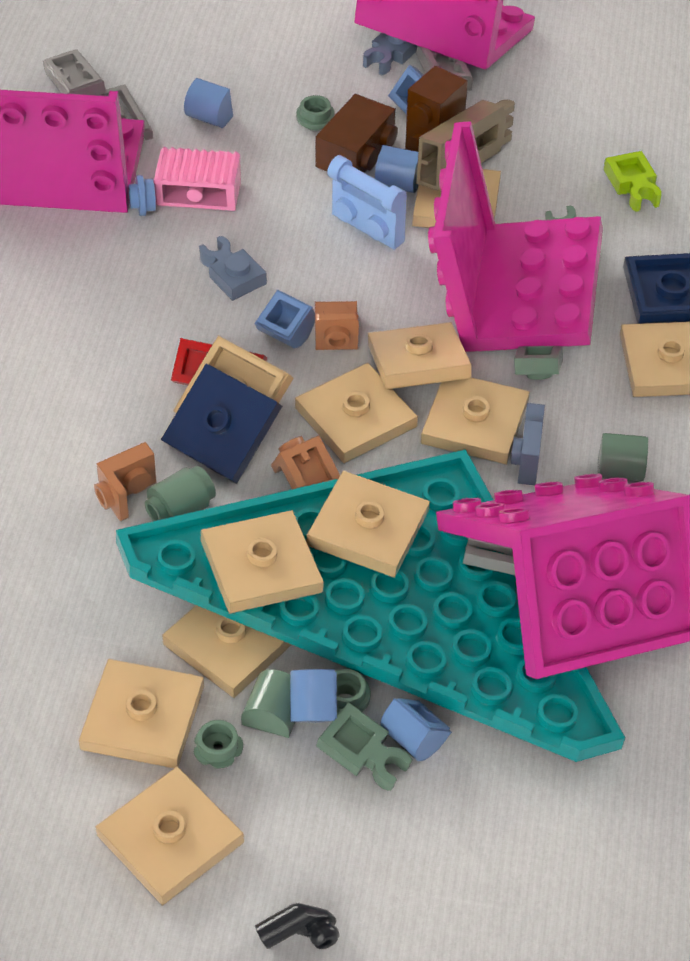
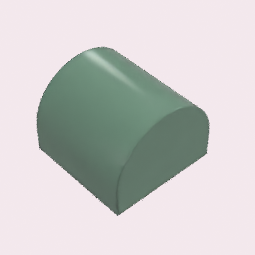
M603 433L598 455V474H602V478L607 479L627 478V480L644 482L648 459V437Z
M275 669L264 670L258 675L243 710L241 725L289 738L295 722H290V674Z

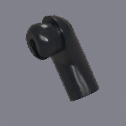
M302 903L291 904L255 925L256 931L267 949L294 934L310 937L312 944L317 949L329 948L339 938V931L335 926L336 918L327 909Z

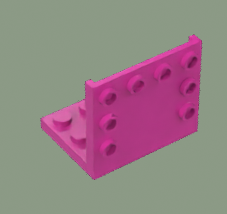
M357 0L354 23L486 70L533 30L535 16L523 13V10L516 6H503L504 0Z
M0 90V205L128 213L130 204L128 186L129 184H134L144 140V120L121 118L118 91H110L109 96Z
M471 121L454 123L451 141L445 142L447 165L446 168L440 169L441 196L435 197L434 200L436 223L435 226L429 227L428 243L430 252L437 253L438 282L440 286L445 285L447 289V315L455 319L459 338L465 352L518 349L519 346L564 347L590 345L603 233L601 216L495 224Z
M585 474L574 477L575 484L563 486L562 482L536 484L535 492L522 494V490H505L494 493L495 500L481 503L480 498L453 501V509L438 511L436 516L439 531L512 548L526 676L539 679L690 641V495L654 489L653 482L628 484L627 478L603 480L602 474Z

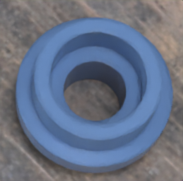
M137 175L136 184H129L128 186L130 208H138L139 216H146L147 211H156L153 179H143V175Z

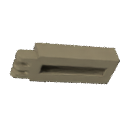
M481 100L420 136L416 184L438 191L441 190L439 182L440 169L446 168L447 165L445 142L451 141L454 123L471 121L481 163L499 153L501 146L512 140V131L508 128L513 126L514 117L509 114L514 112L515 102L512 100H501L493 103Z

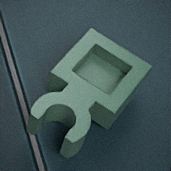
M349 702L337 715L335 721H332L318 738L316 747L356 777L366 766L372 771L376 784L387 791L393 789L397 778L386 770L385 765L395 764L406 772L412 762L411 756L405 750L398 747L387 748L384 746L383 743L389 732Z

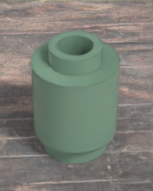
M195 466L192 469L184 467L147 489L148 500L145 501V509L152 521L204 510L209 506L210 500L216 496L215 486L210 476L200 466Z

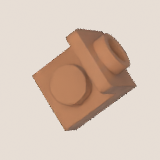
M357 301L315 302V349H358L359 317L357 314Z
M319 435L307 441H304L302 436L287 441L278 448L280 453L271 464L275 473L283 471L292 489L335 480L340 477Z
M146 442L96 463L99 483L94 484L96 496L101 506L105 510L111 508L119 521L129 518L127 496L139 493L148 486L157 483L154 453Z

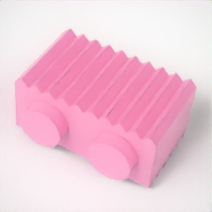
M164 146L160 151L154 177L156 205L236 211L241 184L240 154L237 151L233 154L229 151L221 150L207 152L205 149L200 152L198 149L194 151L181 147L179 149L173 147L167 149Z

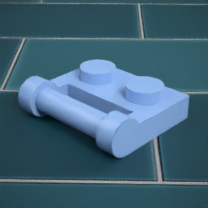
M341 155L336 156L329 164L327 171L328 176L332 178V214L341 221L366 233L374 240L380 241L395 250L405 242L406 192L395 185L388 187L354 168L349 159Z

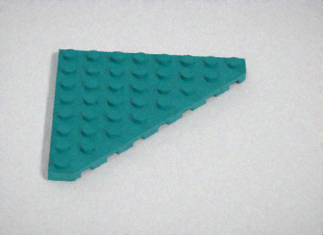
M466 449L356 474L430 501L428 513L395 578L309 547L324 582L322 593L229 614L201 543V530L293 510L304 538L307 540L310 528L338 479L116 530V544L131 579L572 761L579 762L621 750L623 747L625 736L587 667L539 679L526 676L515 575L463 564L468 537L438 530L436 512L453 509V501L466 498H480L482 503L493 500Z

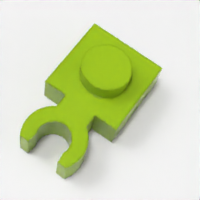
M642 151L605 158L603 169L618 195L630 194L629 205L635 212L640 211L642 199L651 201L655 208L660 206L662 192L656 185L657 175Z

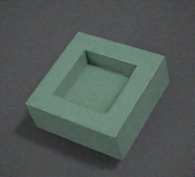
M519 346L514 358L515 375H527L529 379L542 380L552 377L553 374H559L563 362V347Z

